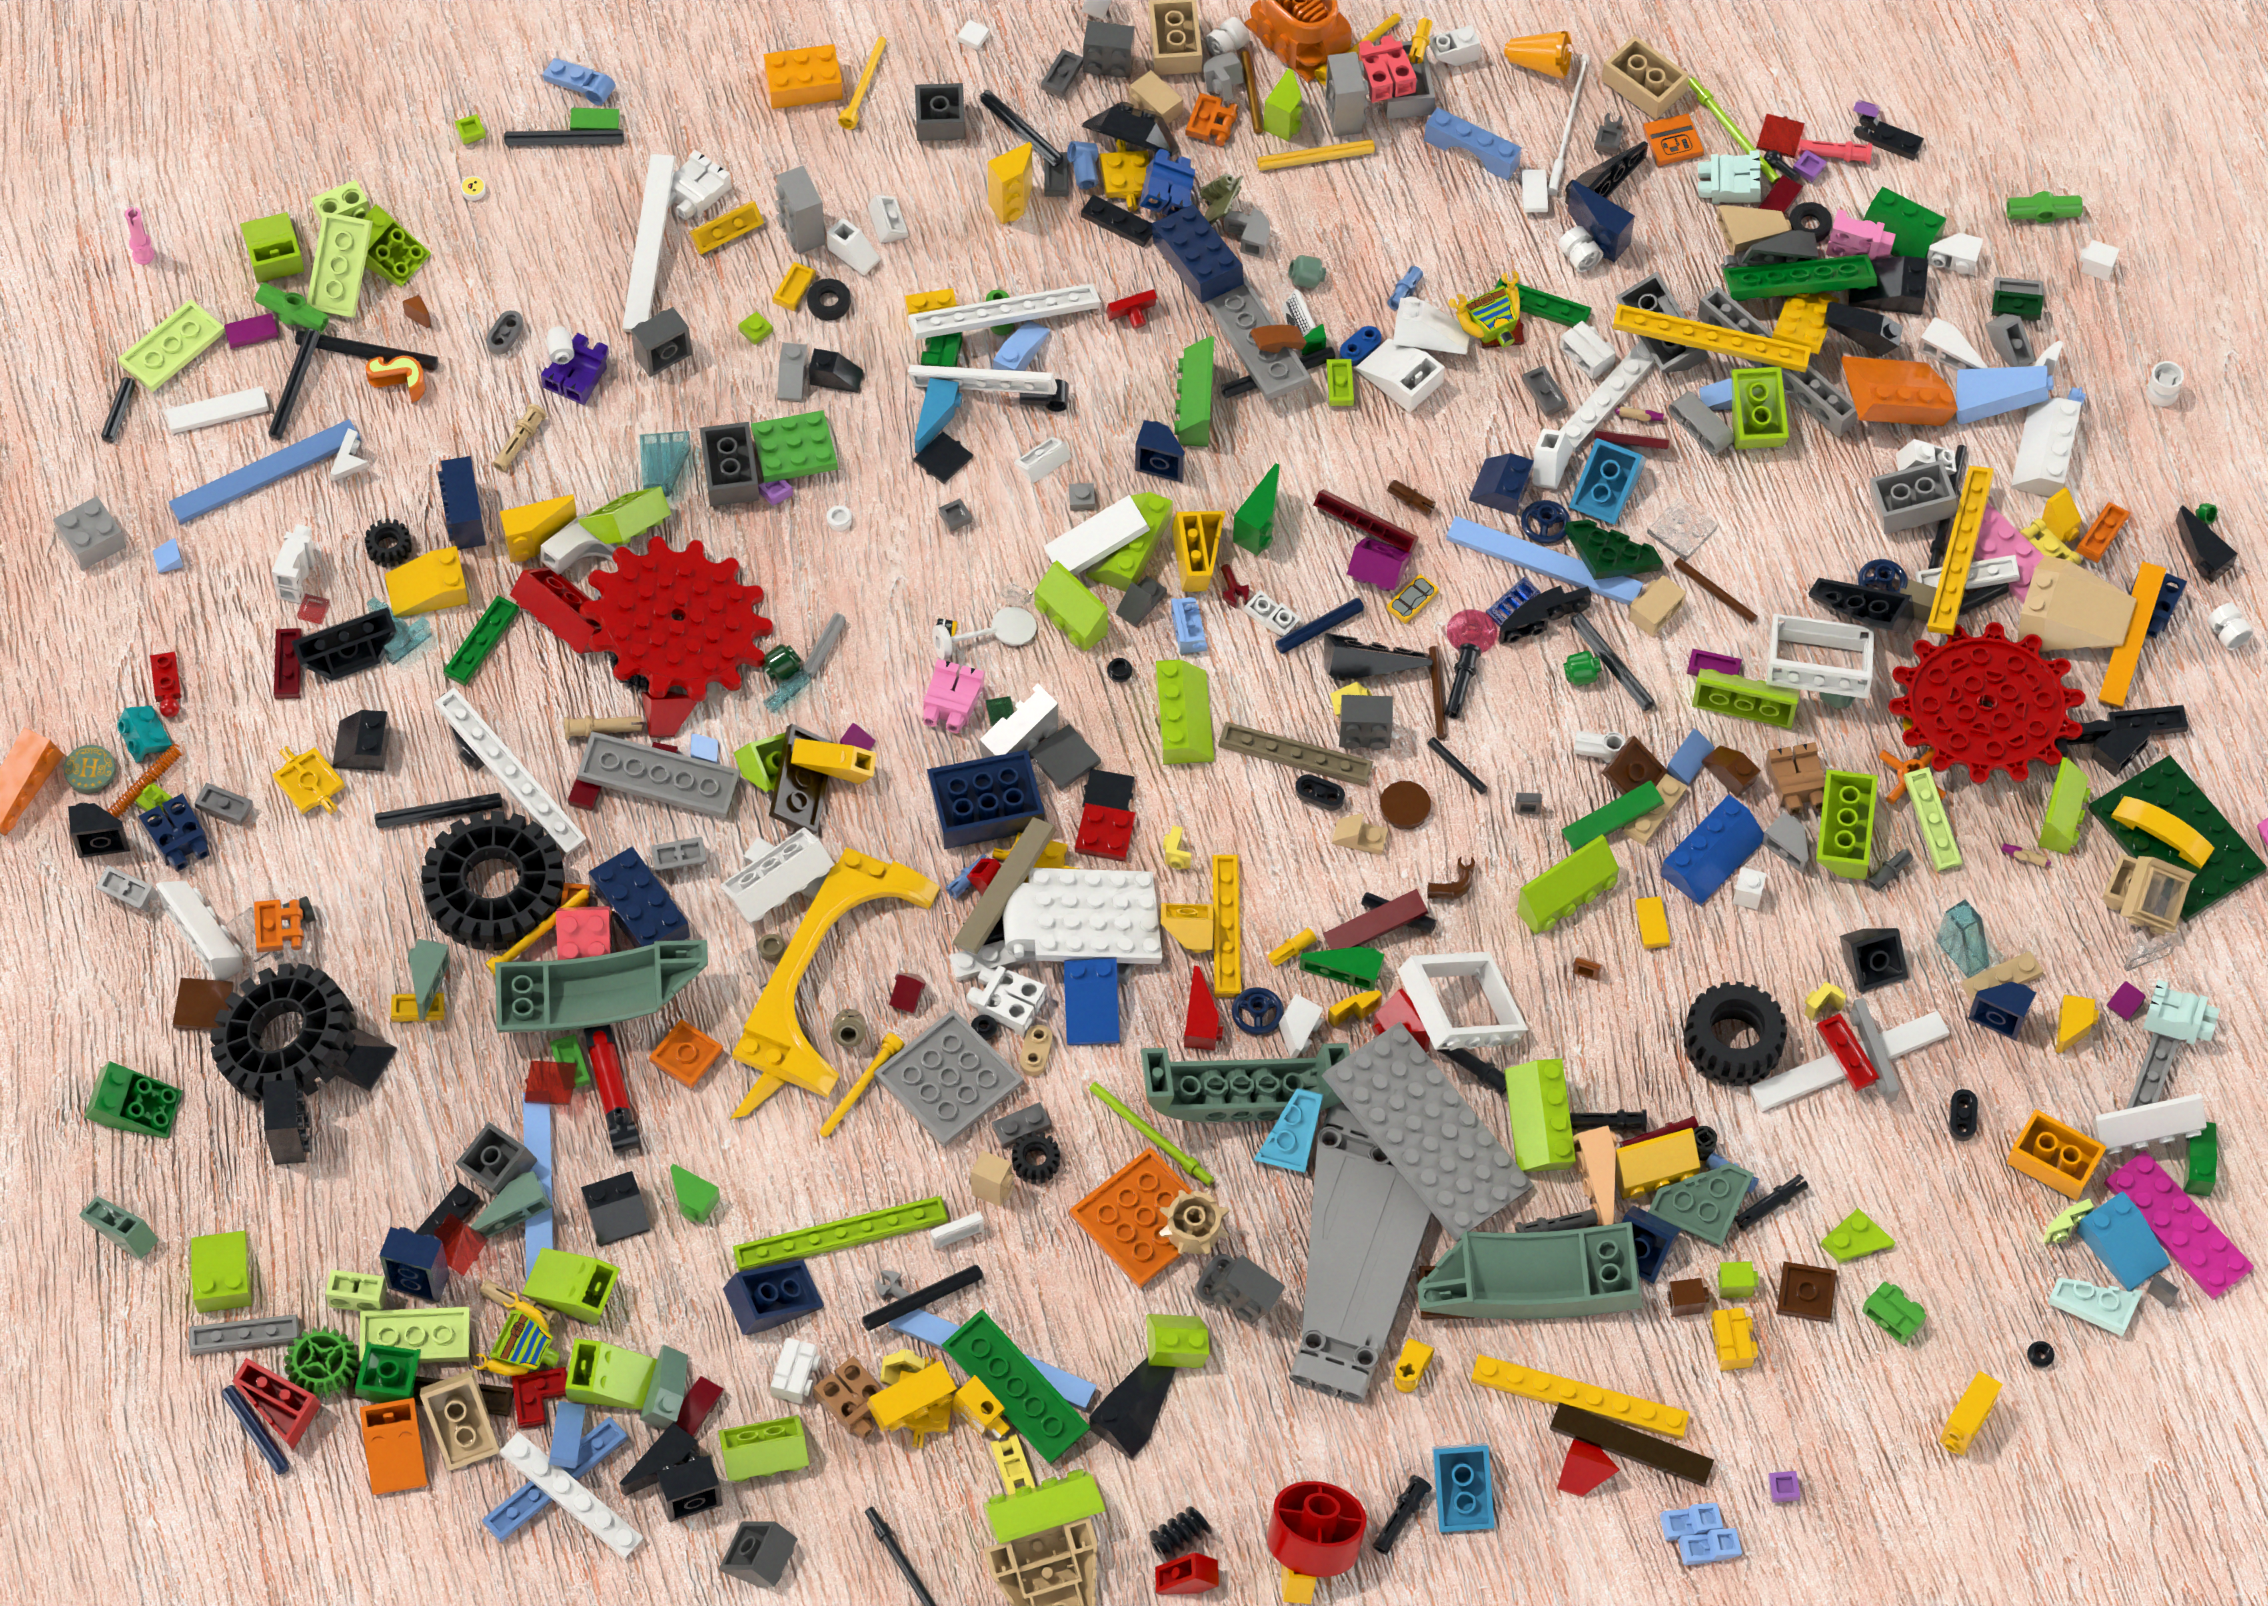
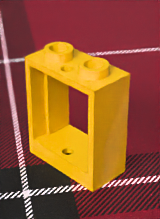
M1980 1370L1948 1418L1939 1441L1948 1451L1959 1453L1962 1456L1994 1408L2003 1386L2002 1383Z

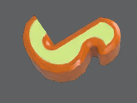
M376 357L367 362V380L374 388L408 383L411 403L418 401L425 392L424 373L420 363L413 357H395L387 364H385L383 357Z

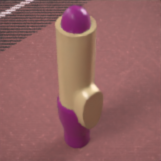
M1627 407L1615 409V413L1620 417L1634 418L1641 421L1663 422L1664 414L1652 410Z
M2003 844L2001 851L2015 858L2042 867L2051 865L2048 857L2025 850L2019 846Z

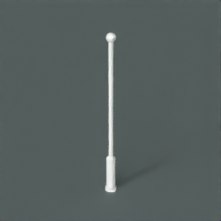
M1583 54L1580 57L1582 63L1559 156L1555 159L1549 186H1547V194L1555 196L1559 191L1558 186L1564 165L1563 155L1585 66L1590 60L1587 54Z

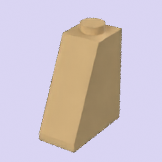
M1728 205L1718 207L1716 221L1733 256H1736L1738 251L1748 250L1753 244L1792 230L1790 221L1788 219L1785 220L1782 211Z

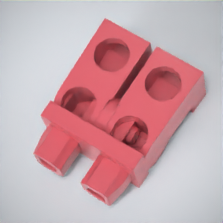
M1388 35L1380 39L1379 46L1373 47L1372 42L1369 40L1359 43V61L1363 62V77L1368 82L1371 103L1392 98V93L1395 97L1416 93L1417 77L1403 49L1401 40L1395 41L1392 35Z

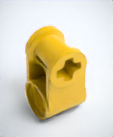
M1408 1338L1395 1368L1394 1385L1397 1390L1402 1393L1415 1391L1432 1360L1435 1351L1434 1347Z

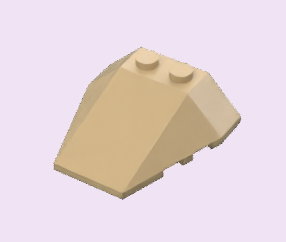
M2045 555L2035 567L2021 612L2017 642H2020L2029 634L2038 635L2042 640V646L2038 651L2040 653L2059 649L2071 651L2074 648L2082 647L2094 649L2123 646L2137 600L2070 560Z
M1089 1516L1005 1543L983 1548L990 1575L1011 1606H1096L1097 1540Z

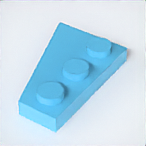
M1297 1088L1254 1160L1305 1173L1324 1094Z

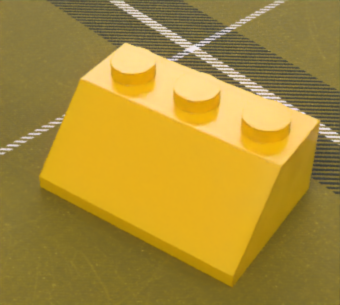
M1031 142L988 161V204L1002 224L1015 221L1024 215L1033 188Z
M1692 1128L1616 1149L1615 1182L1622 1200L1626 1198H1640L1647 1192L1654 1190L1657 1192L1659 1188L1684 1181L1686 1178L1699 1174L1700 1163Z

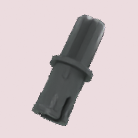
M1902 849L1888 862L1884 861L1882 867L1867 879L1870 887L1879 892L1891 879L1899 877L1898 873L1913 860V855L1909 850Z

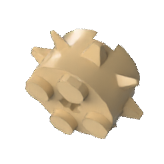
M1179 1190V1196L1175 1198L1170 1207L1160 1208V1211L1168 1218L1167 1226L1159 1234L1161 1237H1168L1171 1244L1178 1248L1179 1254L1187 1252L1199 1255L1205 1253L1208 1255L1210 1254V1248L1215 1245L1219 1237L1229 1236V1233L1221 1227V1220L1229 1213L1228 1207H1218L1215 1199L1210 1196L1211 1192L1208 1190L1205 1193L1192 1191L1191 1194Z

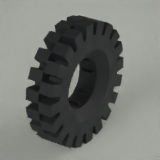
M491 811V819L484 820L483 813L480 812L470 815V824L465 825L462 819H459L450 825L451 834L448 835L442 831L434 839L436 848L429 847L424 857L426 865H422V888L427 910L432 920L436 919L437 927L445 935L451 932L453 941L464 946L466 941L470 940L472 948L485 950L487 943H493L494 951L507 949L506 941L513 940L514 944H517L558 909L557 905L561 904L565 882L563 862L553 838L549 833L544 836L543 827L532 821L529 825H526L525 816L515 813L512 814L510 820H507L504 811ZM503 859L517 867V874L520 876V880L508 894L497 898H484L469 890V882L466 881L469 872H472L477 864L485 860Z
M291 963L278 965L277 975L270 967L258 972L260 984L258 985L250 977L242 982L240 987L245 992L243 997L232 991L224 1001L231 1011L219 1009L214 1021L220 1028H213L211 1030L210 1041L215 1046L210 1049L212 1058L217 1063L216 1067L241 1095L244 1094L249 1100L257 1103L261 1099L264 1101L263 1082L296 1079L298 1089H303L307 1097L318 1091L315 1079L319 1077L327 1084L336 1076L329 1066L334 1064L343 1067L349 1056L342 1048H353L356 1038L351 1030L357 1029L356 1017L352 1013L354 1008L344 992L327 973L319 968H316L314 971L307 964L299 963L296 969ZM299 1012L304 1017L302 1029L294 1041L279 1050L265 1051L260 1046V1039L268 1023L281 1014Z

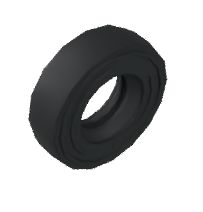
M1804 202L1797 205L1791 211L1789 217L1792 230L1815 233L1816 243L1824 240L1829 235L1832 227V217L1828 209L1815 202ZM1806 216L1815 217L1820 225L1815 229H1808L1801 224V220Z
M831 278L821 279L809 288L807 294L808 308L819 319L827 321L836 320L844 316L849 310L851 304L850 291L839 280ZM825 293H833L838 297V302L832 306H825L821 304L819 299Z

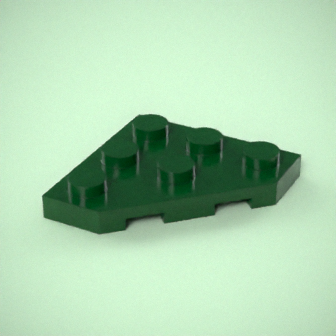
M1589 519L1566 522L1565 533L1594 580L1662 570L1664 563L1652 545L1634 543L1629 540L1630 536L1613 529L1608 532L1598 528L1597 523Z

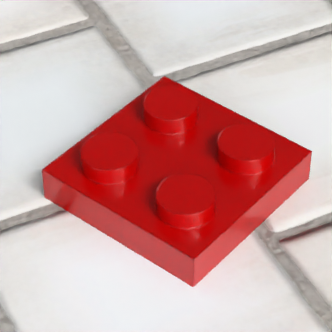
M1085 803L1075 844V852L1125 862L1136 812Z

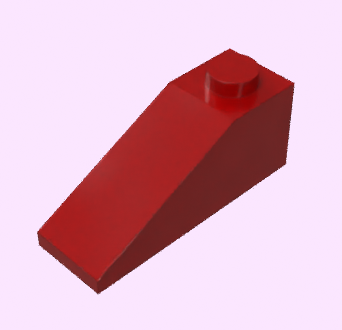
M1194 965L1184 1047L1215 1051L1216 1042H1222L1223 1026H1218L1219 1014L1199 966Z

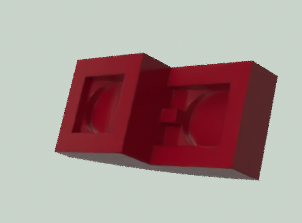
M700 1376L684 1398L675 1424L685 1432L696 1437L708 1413L713 1412L725 1389Z

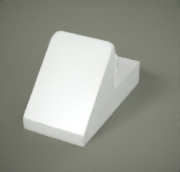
M348 428L330 472V480L337 481L367 468V461L351 455L356 454L360 441L357 440V431Z

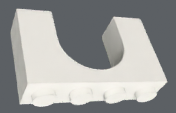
M583 512L541 545L540 561L557 575L577 560L586 556L607 558L617 567V564L612 559V554L618 547L626 546H617L616 543L604 544L587 531L578 521V519L587 515ZM626 547V548L629 549L632 553H634L635 555H637L632 548ZM595 589L594 601L601 599V594L597 589Z

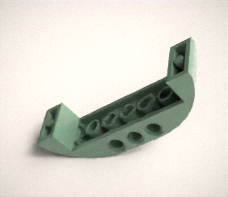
M1348 1043L1322 1044L1316 1058L1169 1062L1168 1048H1141L1140 1054L1146 1098L1149 1105L1157 1112L1174 1119L1191 1122H1246L1278 1120L1297 1088L1324 1094L1320 1111L1342 1102L1322 1075L1326 1070L1349 1056L1350 1050Z

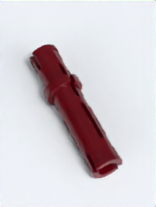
M1695 1116L1676 1123L1668 1122L1665 1123V1127L1626 1141H1621L1619 1145L1622 1148L1692 1128L1694 1130L1699 1127Z

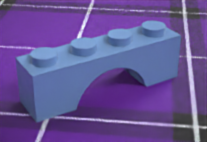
M1438 107L1425 125V142L1444 151L1449 147L1467 149L1483 162L1488 172L1509 181L1520 165L1522 147Z

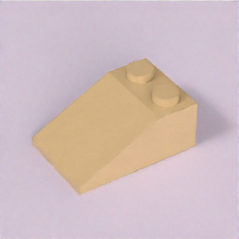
M473 1369L421 1388L420 1397L448 1471L500 1452L486 1404Z

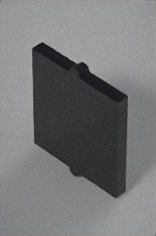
M942 431L913 460L926 470L927 475L931 474L941 483L945 484L973 458V454L960 445V441H955Z
M1091 769L1088 783L1084 785L1085 795L1082 807L1085 806V803L1127 811L1130 799H1133L1132 789L1135 777Z

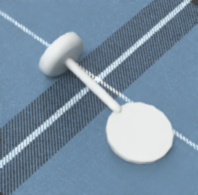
M1006 607L994 615L991 628L950 637L944 625L933 626V643L936 653L941 660L951 657L952 643L993 633L1004 644L1012 646L1023 645L1030 642L1035 636L1037 629L1036 620L1025 609Z

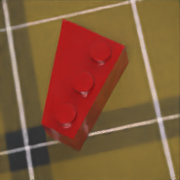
M248 1358L244 1360L232 1380L235 1386L273 1429L294 1450L322 1404L314 1394Z

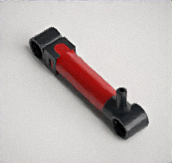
M608 1024L583 1028L613 1153L640 1148L611 1026Z

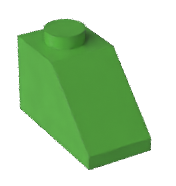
M672 1164L670 1167L671 1177L681 1214L689 1221L695 1222L696 1220L704 1224L720 1200L719 1187Z

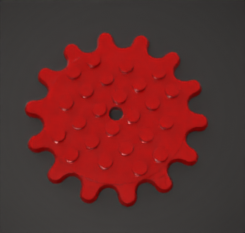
M655 536L648 541V554L643 556L635 555L626 547H618L612 554V559L618 567L617 572L608 573L602 570H594L589 574L588 582L600 592L601 599L584 602L580 606L579 612L583 618L597 621L600 624L601 632L590 637L588 646L594 652L611 651L617 655L618 663L613 668V675L616 679L626 681L632 676L640 674L648 679V691L654 698H664L670 687L678 685L685 688L692 701L702 702L707 697L706 686L708 683L719 682L726 689L737 691L742 685L741 677L736 671L739 665L748 664L752 667H762L765 664L764 652L757 648L752 641L758 636L771 635L774 629L773 623L770 619L760 617L752 611V607L755 604L763 601L764 592L758 585L743 586L736 582L734 577L738 574L740 566L735 558L730 557L723 562L712 563L704 557L705 548L699 540L691 541L683 552H674L667 547L662 537ZM671 614L683 615L684 620H674Z
M1998 622L1987 624L1984 634L1980 637L1969 636L1961 625L1956 624L1953 635L1946 634L1948 641L1943 646L1932 645L1926 640L1915 641L1913 652L1920 659V664L1917 667L1897 666L1892 672L1894 681L1907 688L1908 693L1904 697L1890 700L1888 704L1889 711L1893 716L1906 717L1913 722V726L1902 735L1905 746L1914 748L1925 745L1934 749L1935 754L1931 759V765L1936 772H1944L1950 766L1960 764L1970 770V779L1976 785L1985 783L1992 770H2003L2009 774L2014 782L2022 783L2029 775L2027 768L2029 761L2038 760L2050 767L2057 766L2062 761V753L2055 747L2054 741L2060 738L2075 740L2082 734V726L2078 722L2069 719L2066 711L2071 708L2080 707L2085 702V693L2079 689H2068L2061 684L2060 679L2070 672L2071 663L2065 658H2057L2052 661L2042 659L2038 653L2042 646V640L2038 635L2029 634L2020 642L2015 643L2005 638L2004 627ZM1985 700L1991 702L1993 706L1992 708L1980 706V702Z

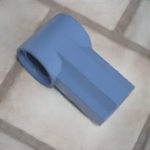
M1071 141L1067 149V158L1069 162H1073L1077 186L1084 190L1096 187L1098 184L1095 164L1098 157L1096 143Z

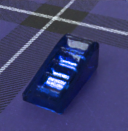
M1524 577L1487 609L1486 614L1501 627L1505 620L1514 612L1506 604L1509 603L1516 610L1531 598L1541 594V592ZM1517 597L1523 603L1520 604L1515 598ZM1501 609L1507 615V617L1504 618L1498 612V610Z

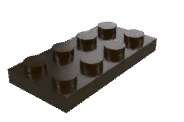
M790 724L786 728L769 816L799 830L805 827L814 835L818 832L829 775L792 764L794 740L797 738L828 743L834 742L795 724Z

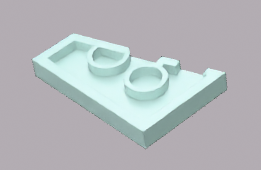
M2059 1277L2048 1300V1304L2123 1337L2143 1291L2136 1289L2133 1292L2119 1290L2117 1286L2110 1285L2108 1288L2093 1286L2091 1282Z

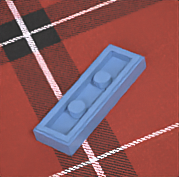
M558 1402L549 1458L550 1465L576 1469L586 1405Z

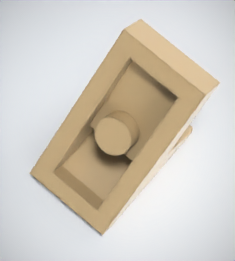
M1363 813L1338 819L1332 844L1382 855L1388 835V828L1363 823Z

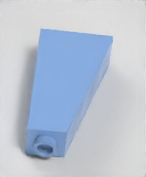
M2047 366L1958 369L1956 392L1958 424H1966L2049 400V390L2054 389L2053 375L2048 374Z

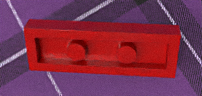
M1839 1013L1817 1023V1031L1854 1091L1857 1092L1876 1083V1080L1880 1077L1842 1015Z

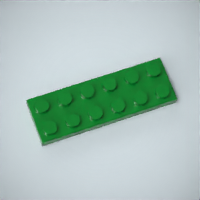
M1868 254L1723 269V279L1728 294L1736 301H1745L1750 298L1768 299L1772 296L1780 295L1794 296L1800 293L1817 294L1821 291L1830 290L1839 292L1850 288L1867 289L1871 286H1877V277Z
M983 1309L941 1344L942 1348L970 1378L976 1375L1005 1408L1003 1415L1049 1465L1053 1464L1091 1430L1084 1419Z

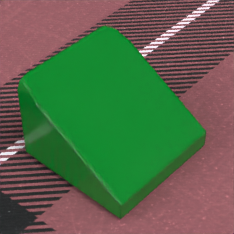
M1320 324L1304 336L1307 344L1301 350V355L1326 348L1327 337L1323 324Z

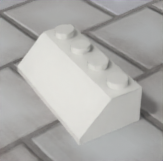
M2055 397L2029 405L2010 488L2052 497L2063 489L2082 402Z
M803 827L719 886L742 918L751 923L762 919L765 916V912L771 908L785 903L787 897L794 892L804 890L808 883L816 877L819 878L826 875L830 870L829 868L835 864L820 840Z
M168 881L156 884L163 910L213 980L224 981L244 969L242 962L244 954L237 944H231L229 932L224 925L219 926L216 923L217 917L210 906L205 907L202 901L204 899L196 887L192 889L187 881Z
M2201 1093L2096 1115L2092 1121L2097 1142L2107 1146L2105 1150L2107 1155L2123 1152L2122 1148L2132 1146L2133 1150L2149 1147L2148 1142L2159 1140V1144L2175 1141V1136L2185 1134L2186 1139L2201 1136V1131L2207 1127Z

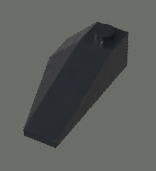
M1643 141L1585 171L1575 181L1607 199L1646 158L1648 143ZM1573 179L1568 183V185L1565 188L1566 204H1569L1571 183L1574 181Z
M1819 577L1809 591V597L1877 629L1905 634L1914 620L1912 595Z
M1325 633L1324 669L1334 680L1345 681L1346 678L1356 679L1429 666L1433 663L1428 653L1401 647H1394L1393 651H1391L1387 646L1381 645L1378 642L1364 645L1358 642V638Z
M1147 1357L1106 1396L1089 1416L1091 1431L1130 1460H1133L1150 1440L1153 1427L1177 1367L1149 1366Z

